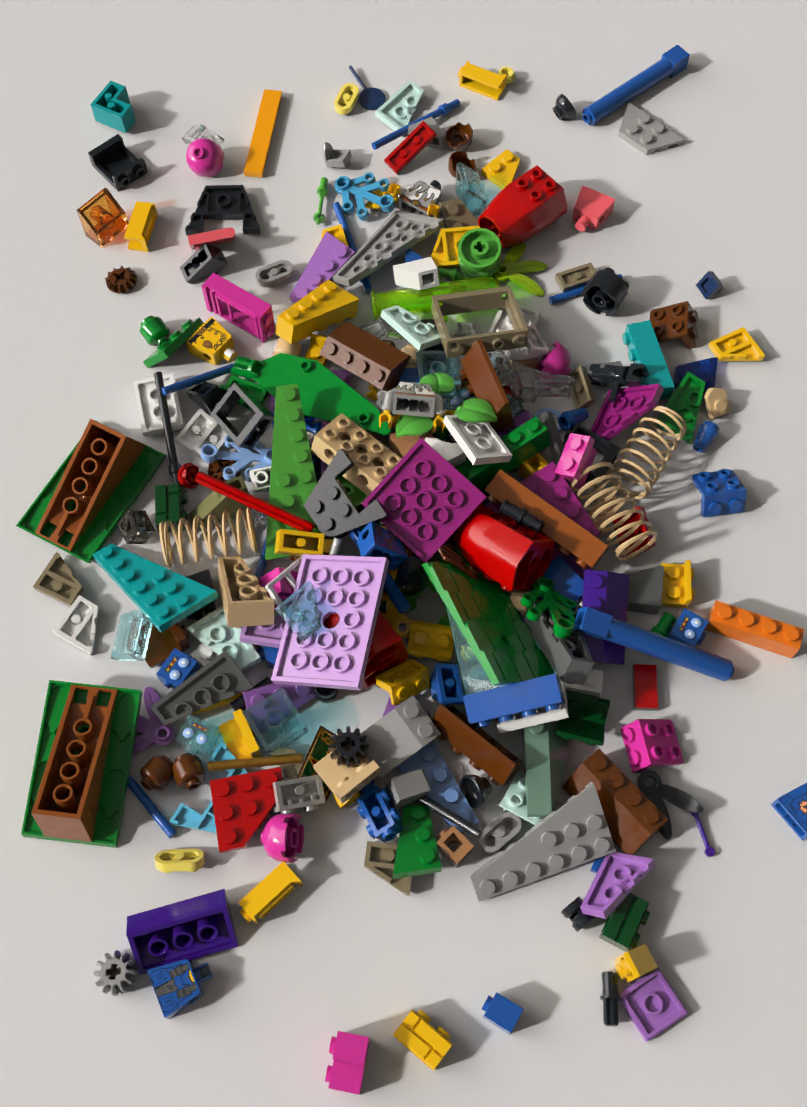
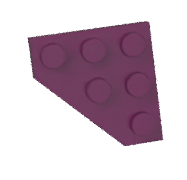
M661 384L620 388L615 403L608 400L611 392L610 389L590 431L609 441L657 406L664 388Z

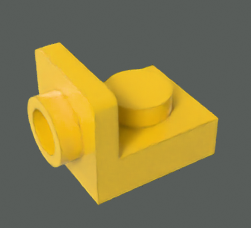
M311 334V344L305 358L316 360L325 366L327 358L319 353L327 337Z

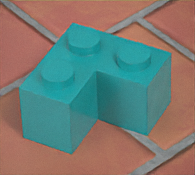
M110 80L90 104L95 121L127 133L136 122L126 86Z

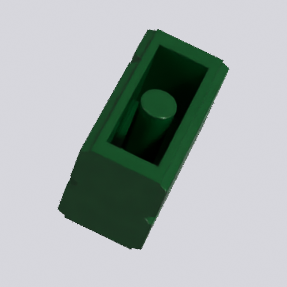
M181 484L155 486V525L159 533L161 521L166 522L170 520L177 532L180 519L183 517L188 521L187 510H184V504H187V493L182 490ZM169 525V526H168V532H171L172 529H171V527H170V525Z
M629 893L607 917L599 938L626 952L630 947L635 948L641 934L637 933L640 924L645 925L650 915V911L647 910L649 903Z

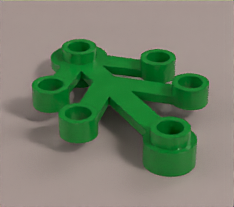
M539 577L533 583L534 590L524 593L520 602L523 606L529 608L526 616L534 622L539 621L542 613L548 609L555 623L553 626L555 636L565 639L571 635L577 616L575 612L577 603L556 592L554 589L555 584L552 580ZM540 596L543 597L544 600L533 607L536 599ZM560 612L569 617V620L562 618Z

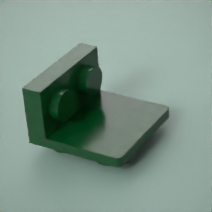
M566 690L569 718L558 721L556 734L567 740L575 739L583 741L588 745L603 746L605 722L610 707V700Z

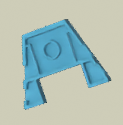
M220 742L209 761L233 760L236 757L233 756L224 743ZM245 768L225 770L229 773L227 777L248 773ZM212 800L203 814L181 803L169 821L176 826L217 834Z

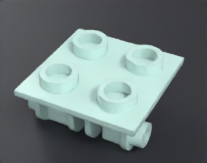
M518 770L499 806L504 808L503 811L507 810L523 818L522 821L526 820L536 825L545 817H527L524 772Z

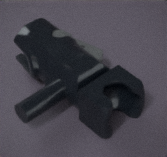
M621 361L591 364L588 370V376L592 380V385L601 387L610 385L612 387L608 400L613 403L617 401L621 386H643L640 378L649 375L648 369L644 364L631 363L630 366H623Z

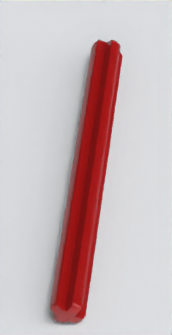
M199 472L195 478L198 484L299 531L312 532L315 525L208 474Z

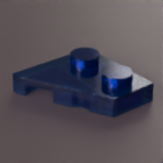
M718 357L676 366L673 376L675 388L679 386L687 372L706 382L704 391L708 388H715Z

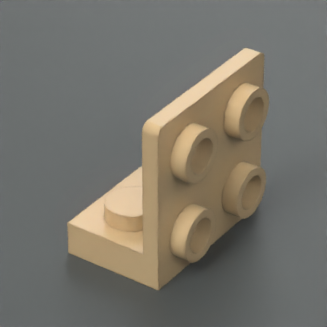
M351 743L346 744V751L351 750ZM333 751L313 766L314 770L341 804L380 775V767L374 760L370 762L367 757L366 759L359 758V766L354 761L351 762V768H347L346 761L341 766H338V758L333 760L330 758V754Z

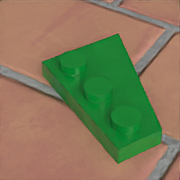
M200 317L193 321L191 319L185 321L181 325L182 329L172 333L169 336L170 339L160 344L157 350L146 358L143 363L149 368L171 356L204 322Z
M687 372L665 407L674 410L683 418L687 431L682 440L691 444L706 382ZM661 412L657 419L667 424L674 434L680 433L678 424L670 416Z
M422 804L404 806L401 822L404 830L399 834L393 879L441 872L442 866L429 809Z

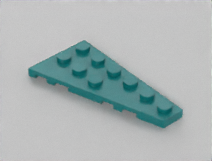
M109 544L92 554L99 566L160 632L165 631L219 597L216 590L116 545Z

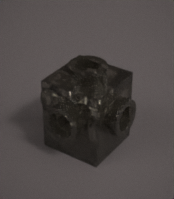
M128 510L117 523L127 544H145L155 532L146 511Z

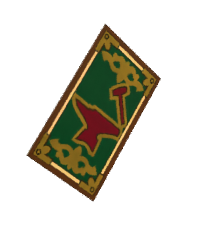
M321 725L319 726L296 778L318 775L313 766L331 752L328 750V745L333 743L330 740L331 735H338ZM322 780L326 802L331 790Z

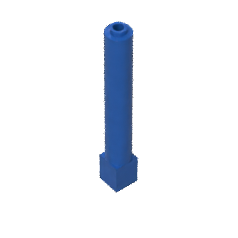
M679 45L671 48L662 54L661 60L584 108L582 111L583 121L589 125H594L666 77L673 78L687 68L690 54Z
M589 607L578 609L573 628L574 631L597 639L602 638L723 682L730 679L734 674L733 662L729 659L612 618V615Z

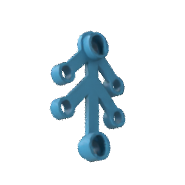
M368 172L354 179L340 176L335 181V190L337 193L342 194V208L346 214H351L355 210L353 203L350 201L349 193L355 195L358 208L357 216L362 221L369 217L364 199L379 205L387 213L392 212L395 208V201L391 195L386 194L379 197L370 193L379 189L382 192L388 191L390 183L386 178L376 182L374 174ZM363 183L366 184V186H363V187H360V188L356 187L357 185H360V184H363Z

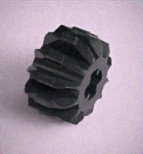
M350 726L346 727L345 733L338 728V736L331 735L330 740L333 742L328 745V750L333 751L330 754V758L332 760L338 758V766H341L344 761H346L347 768H351L352 761L359 766V758L366 759L367 754L364 751L369 749V744L364 743L367 740L366 735L359 736L360 729L358 728L353 733ZM347 743H351L350 751L345 749Z

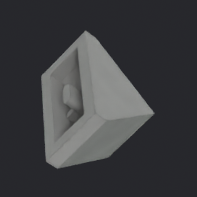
M433 117L409 125L408 136L424 121L437 134L427 146L443 150L444 133Z
M423 769L393 777L385 787L392 798L390 801L392 807H395L398 811L433 791Z

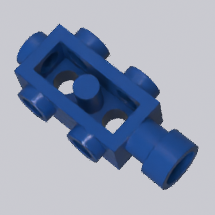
M372 780L358 791L362 795L357 798L360 804L357 807V811L363 819H367L369 825L366 826V830L373 839L377 838L385 843L393 840L399 832L404 830L400 823L402 817L398 810L392 807L390 803L392 798L385 788H379L375 785L374 780Z

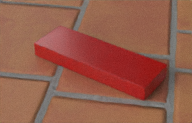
M423 121L384 159V163L398 175L437 134Z

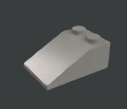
M412 695L360 733L359 736L365 734L367 737L364 743L369 744V749L364 752L367 754L370 762L374 760L380 767V775L377 776L380 779L441 733Z

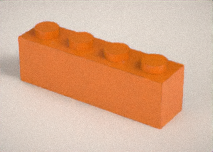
M717 600L709 611L707 618L709 622L704 629L791 659L800 650L805 630Z

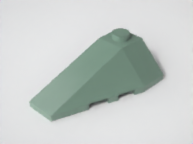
M553 722L522 728L527 817H546L553 812L569 758V740L556 734L557 725Z

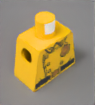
M210 317L186 341L191 355L213 365H218L223 359L231 363L237 357V352L233 350L232 336L213 317Z

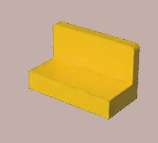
M239 709L232 712L235 718L218 727L228 750L236 759L262 756L242 710Z

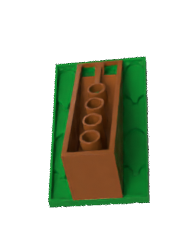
M90 419L79 442L16 526L87 563H91L94 560L92 554L101 550L108 538L112 536L131 505L135 503L146 484L151 481L167 455L96 420Z
M49 680L21 832L23 837L117 848L141 708V690Z

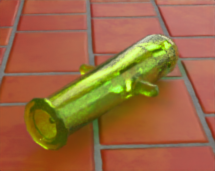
M438 272L439 286L423 290L402 288L383 292L371 290L373 318L375 321H378L382 310L396 305L413 314L432 313V296L500 287L495 278L489 276L442 282L441 275ZM448 315L443 316L445 323L448 321Z

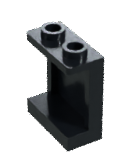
M119 134L88 152L92 166L117 191L127 187L148 173L145 160L143 158H136L125 147L123 138Z

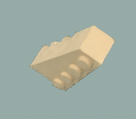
M241 556L218 557V583L227 627L242 628L245 626L274 625L275 601L272 597L269 598L267 596V590L264 587H260L257 577L251 575L250 568Z

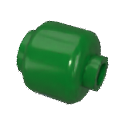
M148 316L141 322L140 333L149 345L159 346L163 342L168 341L167 337L170 334V330L160 317Z

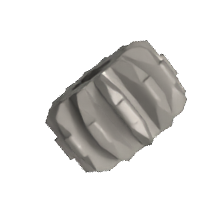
M119 950L114 951L113 958L109 953L104 954L106 962L98 961L97 965L102 968L101 970L94 971V976L101 977L95 982L96 986H103L102 992L105 994L111 990L113 996L118 995L119 988L123 993H127L128 988L126 984L134 986L135 981L130 978L131 976L138 975V970L131 969L136 965L135 960H129L130 954L127 952L121 956ZM116 969L121 970V973L117 974L116 977L111 976V973L115 972Z

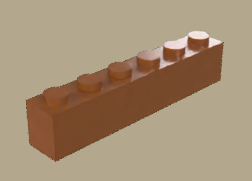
M501 469L486 487L485 492L489 495L487 499L496 506L499 503L502 505L507 499L522 509H528L529 513L544 520L545 524L540 533L554 540L562 554L567 557L570 554L577 559L576 563L586 570L589 567L594 570L609 550L608 545Z

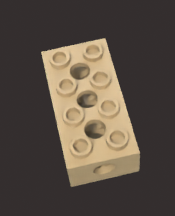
M343 413L315 434L311 447V452L328 465L340 448L345 449L355 465L342 476L368 496L402 459Z

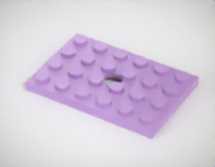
M303 554L271 678L273 683L361 691L389 566L387 557ZM333 613L338 614L340 617L338 625L334 628H326L324 626L325 619L329 618Z

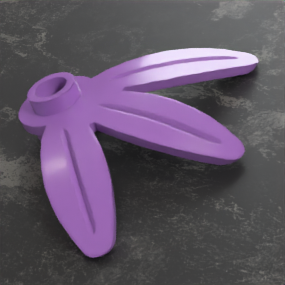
M147 687L144 690L145 708L151 721L139 715L136 732L143 733V735L136 736L133 755L145 750L154 743L159 746H167L175 738L174 728L170 724L164 726L150 708L160 700L152 687ZM161 731H167V735L165 737H159V733Z

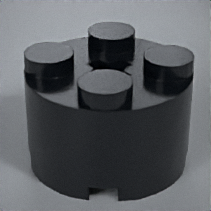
M611 268L599 270L593 274L582 290V295H584L583 302L592 312L596 314L602 312L606 313L605 316H611L617 311L627 296L629 284L615 274Z

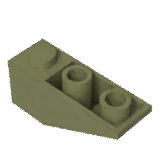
M242 475L225 482L249 493ZM213 491L188 516L192 527L196 515L201 517L206 526L210 513H213L219 521L222 519L225 510L230 515H234L239 508L245 511L248 506ZM197 521V529H198V528H201V527H200L199 522Z

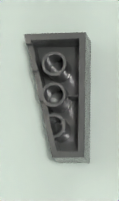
M535 601L533 607H535V606H536L537 604H539L540 602H539V601ZM548 609L542 613L540 620L537 622L531 621L525 616L523 622L528 626L533 638L561 681L568 684L584 685L594 662L583 633L572 630L571 635L565 639L555 636L553 630L555 623ZM560 612L562 618L569 620V617Z

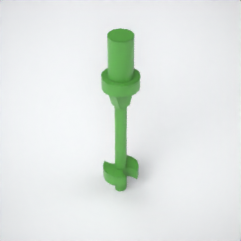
M326 177L321 178L320 186L317 188V194L320 198L318 212L313 216V220L317 225H320L325 220V215L322 214L324 197L328 195V179Z
M440 267L438 275L451 278L452 281L464 279L484 284V289H489L490 286L495 287L496 283L490 282L491 278H487L486 281L474 280L458 272L457 269L449 270Z

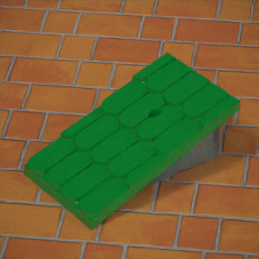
M437 561L422 564L446 605L466 695L555 674L542 650L538 648L528 626L521 621L507 592H503L498 582L484 578L482 572L478 575L480 579L474 580L450 563Z

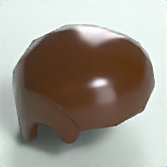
M458 122L446 131L445 141L452 150H466L471 145L473 129L469 123L463 125Z
M464 151L452 153L448 162L449 173L459 180L470 179L476 172L474 159L470 160L467 152Z

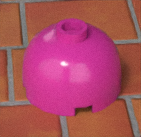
M205 137L198 138L188 146L186 162L189 168L198 176L213 177L223 167L224 152L221 146L214 140Z
M558 341L552 344L553 350L543 355L538 362L539 364L535 367L537 370L533 371L535 376L545 382H555L561 377L565 379L571 371L569 368L571 355Z
M278 814L272 817L262 830L261 843L264 845L268 856L274 860L284 861L285 863H294L298 860L295 856L297 853L302 852L304 844V825H299L298 819H301L299 814Z

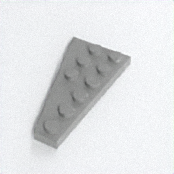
M396 210L333 276L334 283L351 287L444 227V219Z
M592 781L579 794L569 798L568 802L561 808L551 812L528 830L520 840L510 844L507 850L497 858H492L470 876L479 902L616 852L595 785Z

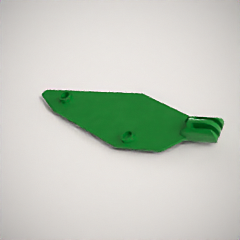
M285 353L277 354L262 361L238 356L234 367L231 369L232 375L254 380L274 397H276V386L298 383L304 416L331 422L343 413L365 431L381 435H388L391 432V428L388 429L387 422H383L381 428L379 427V416L381 413L373 404L316 360Z

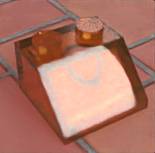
M107 188L101 190L77 209L85 235L101 248L120 232L124 231L129 224L126 213Z

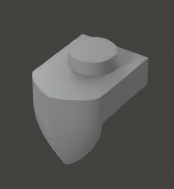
M324 142L323 158L326 166L346 167L352 157L350 150H334L330 143Z

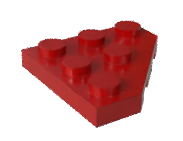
M281 767L210 780L220 854L245 849L256 830L260 828L268 817L271 809L276 804L273 783L283 781Z

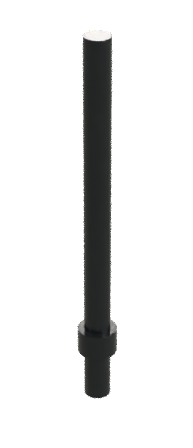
M155 372L154 378L170 463L168 466L169 475L172 476L173 484H180L177 475L181 464H178L167 398L162 393V387H165L162 372Z

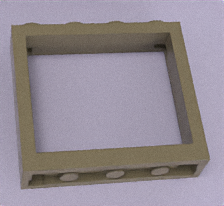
M510 286L432 296V315L447 358L466 355L479 339L482 340L487 352L527 347L529 330ZM505 308L514 330L450 338L443 316Z

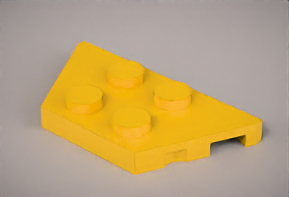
M480 226L441 229L431 255L437 269H440V267H460L458 264L459 241L466 232L480 228Z

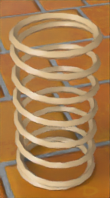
M658 405L645 414L646 417L639 421L640 428L633 430L634 438L627 440L626 445L628 448L621 450L620 456L622 459L614 461V472L616 471L627 481L644 485L646 489L644 492L629 490L628 497L644 499L649 496L653 483L658 481L659 473L664 471L665 463L670 460L671 452L676 450L678 442L682 440L687 431L683 418L668 407ZM657 410L670 416L678 424L680 433L674 434L667 424L649 417V412ZM647 421L657 432L673 437L674 440H665L657 432L643 428V422ZM652 421L665 427L670 433L659 429ZM642 431L652 440L664 443L667 450H658L650 442L637 438V432ZM636 441L644 449L657 453L661 461H653L641 451L632 449L630 447L631 442ZM674 443L673 447L670 448L669 444ZM631 452L639 460L650 463L655 471H645L640 465L625 459L624 453ZM668 453L667 457L664 459L662 454ZM624 462L634 471L644 474L649 482H645L644 479L630 470L618 468V463ZM655 464H662V465H661L660 469H658ZM622 472L630 474L631 476L635 477V478L638 479L639 481L628 477L627 475L623 474ZM655 474L654 479L651 480L649 475ZM611 478L610 484L617 486V483ZM618 490L619 493L625 495L624 490Z
M599 462L583 470L581 477L593 469L606 466L609 468L605 474L588 482L582 488L574 487L578 481L574 479L571 490L578 492L576 495L577 499H585L592 496L585 502V510L588 511L600 507L593 513L591 517L592 522H599L611 516L625 501L632 502L633 506L630 510L610 517L598 529V532L602 534L610 532L623 524L632 513H639L640 519L637 522L619 528L606 540L607 545H614L631 535L640 525H647L648 530L625 541L613 553L616 560L624 561L631 559L649 548L655 542L658 534L655 531H651L652 525L650 522L643 521L644 512L635 509L637 502L633 498H628L629 490L627 487L620 486L622 479L618 475H613V465L610 462ZM611 478L617 479V486L600 491ZM603 480H605L601 485H599V486H598L596 489H594L593 491H591V492H589V493H587V494H585V495L580 496V494H581L583 491L588 490V489H590V488L596 486L597 484H599V483L602 482ZM619 489L624 490L625 496L623 498L605 504ZM611 492L602 501L598 502L595 505L587 507L596 498L602 496L605 493ZM619 503L608 513L598 518H595L599 513H601L606 508ZM621 516H624V517H623L620 521H618L616 524L612 525V526L609 527V528H606V529L602 530L606 525H608L609 523H611V522L614 521L615 519H617V518H619V517H621ZM631 528V529H630L628 532H626L624 535H622V536H620L619 538H617V539L611 541V540H612L616 535H618L619 533H621V532H623V531H625V530ZM648 535H653V538L642 548L627 556H623L639 546ZM636 540H638L635 544H633L632 546H630L629 548H627L626 550H624V549H625L626 547H628L630 544H632L633 542H635Z
M247 507L246 509L247 517L243 509H238L236 516L237 532L232 517L226 510L222 515V531L213 513H210L208 516L207 531L203 520L198 515L193 520V533L188 521L183 517L179 521L178 533L170 520L166 522L161 521L159 524L160 540L166 565L170 568L173 564L168 533L169 525L172 529L180 562L183 566L185 564L183 523L190 538L195 562L199 563L200 561L197 521L203 532L209 559L211 561L214 559L212 519L218 533L223 556H228L226 517L231 527L238 555L241 556L243 554L241 516L253 553H257L258 545L251 508Z

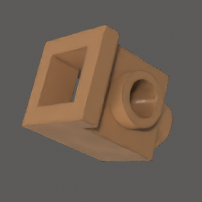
M454 825L449 830L444 828L436 837L438 840L436 842L437 848L456 868L474 849V845ZM452 842L456 843L457 849L450 850L448 845Z

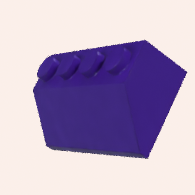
M585 570L582 608L589 607L612 615V618L627 623L629 575L610 571ZM583 634L594 663L624 665V646Z
M225 889L127 916L126 936L140 975L148 973L147 971L152 968L184 959L194 960L238 947L231 908Z

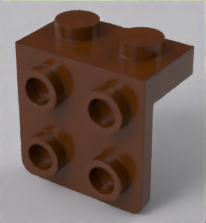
M688 301L653 309L650 312V321L658 343L681 338L687 348L696 347V338H698L696 322H698L699 318L697 311L693 310Z
M149 621L131 632L132 638L150 668L165 662L174 648L181 652L190 648L186 639L190 635L185 626H179L178 623L160 632Z

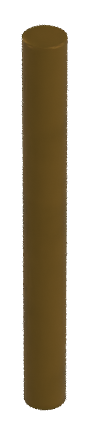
M303 753L208 762V771L303 763Z

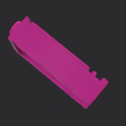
M214 272L202 284L201 287L208 311H214L215 314H219L220 317L258 339L261 338L263 343L274 334L275 323L272 305Z

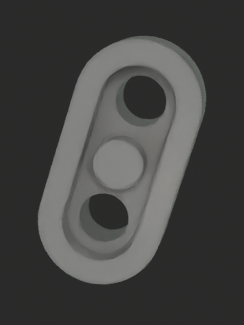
M280 260L264 266L256 272L257 284L261 287H270L286 281L293 276V266L287 260Z
M511 812L503 813L483 830V834L479 838L480 848L486 853L498 852L520 832V818ZM507 822L511 823L513 829L507 830L504 824ZM493 838L495 844L488 845L486 839Z

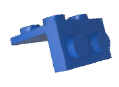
M721 469L719 471L700 472L699 474L692 475V481L702 495L701 515L703 518L745 512L747 490L732 470Z

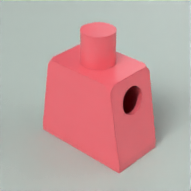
M582 186L572 216V220L576 222L575 228L580 232L585 231L587 227L597 230L612 214L615 199Z

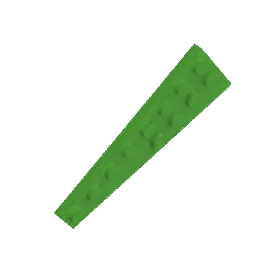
M298 383L276 386L269 503L313 523L315 526L312 532L321 533L303 506L315 488L317 481ZM268 516L265 560L271 561L294 557L292 555L274 554L276 532L279 529L299 530Z

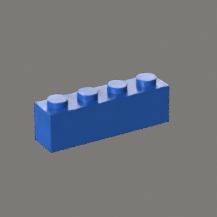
M550 674L463 696L468 722L470 725H476L477 728L491 726L490 722L499 720L500 723L514 720L513 716L520 714L523 717L537 715L536 710L546 709V712L560 709L561 704H565L560 679L557 674Z

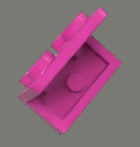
M570 433L555 473L564 477L570 484H572L574 479L578 480L575 487L582 488L589 472L582 477L581 474L583 470L592 466L597 454L596 449L593 448L595 439L591 436Z
M637 719L620 728L632 773H640L653 766L680 765L684 762L675 727L670 719Z

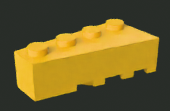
M328 279L278 315L276 335L293 344L310 337L315 331L322 332L326 330L329 325L334 323L336 325L341 324L346 318L353 319L357 315L359 298Z

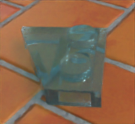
M310 581L306 582L275 608L302 642L321 628L315 589Z

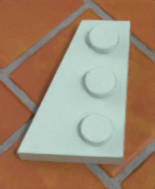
M409 80L376 110L375 116L394 131L408 125L423 96L424 90Z
M398 305L382 310L381 317L417 350L420 351L442 343L438 331L434 329L435 325L429 322L425 324L417 320V315Z
M223 606L186 628L191 635L219 655L227 650L242 671L261 661L252 644L240 642L239 637L242 629L227 627Z

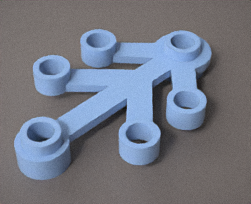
M229 435L225 437V446L230 449L234 448L238 452L218 451L217 447L213 444H205L201 447V458L206 463H212L216 459L237 461L223 469V478L225 480L235 478L236 473L250 463L259 462L253 468L245 470L244 478L246 481L251 482V477L248 475L250 470L271 466L272 448L267 449L259 441L251 450L256 449L260 454L253 453L250 449L238 447Z

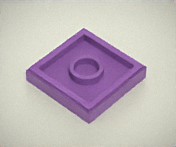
M659 968L654 969L618 994L621 997L619 1002L645 1042L688 1014Z

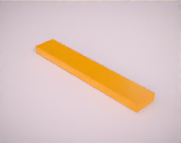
M264 89L244 168V176L263 178L281 104L282 91Z

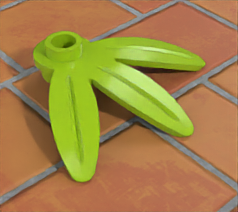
M524 243L515 245L509 250L504 263L500 264L499 269L493 276L499 282L510 280L533 295L543 296L544 291L531 278L520 273L542 271L548 267L547 264L532 260L516 263L524 254L527 245Z

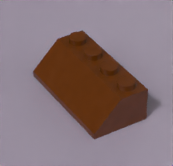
M348 321L328 335L319 353L387 392L396 388L411 358L410 355Z
M479 339L462 358L461 364L463 369L459 371L463 382L467 381L469 384L466 385L469 396L484 399L491 404L497 416V422H489V424L496 433L515 427L509 400L482 340Z
M440 704L432 719L433 724L441 733L437 738L441 741L447 740L452 744L450 748L460 756L464 754L470 759L469 764L476 770H484L488 774L487 778L496 786H499V784L502 786L507 785L523 764V761L483 729L477 728L476 725H470L468 717L452 704Z
M600 749L588 757L562 786L572 797L584 790L585 786L591 781L594 783L612 840L625 854L634 855L663 829L668 820Z

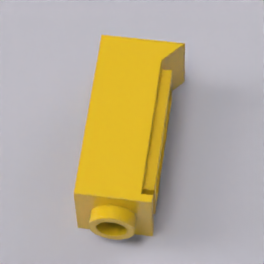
M469 61L458 72V77L460 78L459 86L494 100H498L506 88L507 74L499 75L470 64Z
M136 201L124 236L125 240H130L128 244L129 250L149 252L147 245L156 218H158L154 203Z
M283 861L238 902L242 907L239 912L248 923L253 920L258 924V918L262 920L295 889L294 886H303L302 881Z

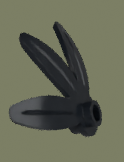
M644 771L639 775L637 783L640 791L668 818L663 829L659 831L666 840L672 838V825L663 798L683 810L693 813L703 812V806L695 798L678 788L662 784L661 778L656 772ZM647 778L653 779L654 784L652 787L645 785Z

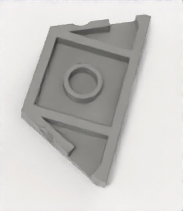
M630 102L627 104L618 134L621 139L645 155L667 150L668 146L674 144L677 147L682 145L683 138Z

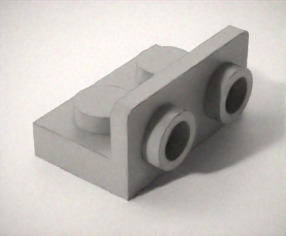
M319 775L273 783L276 807L273 808L274 813L280 811L281 814L296 813L295 809L304 807V812L319 809L318 804L326 803L322 778Z

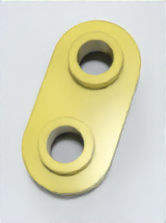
M347 83L340 89L334 101V108L338 114L345 115L352 111L359 98V88L357 85Z
M195 848L166 849L155 855L156 869L164 873L175 871L195 872L203 867L205 863L203 851Z

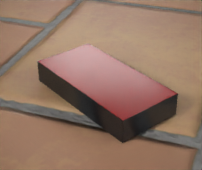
M633 664L634 710L657 711L656 665Z

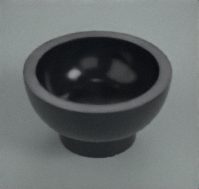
M560 94L556 99V106L552 108L553 112L559 120L574 118L576 111L565 95Z
M468 774L461 778L460 788L469 805L475 809L481 807L492 791L489 780L486 777H479L474 774Z

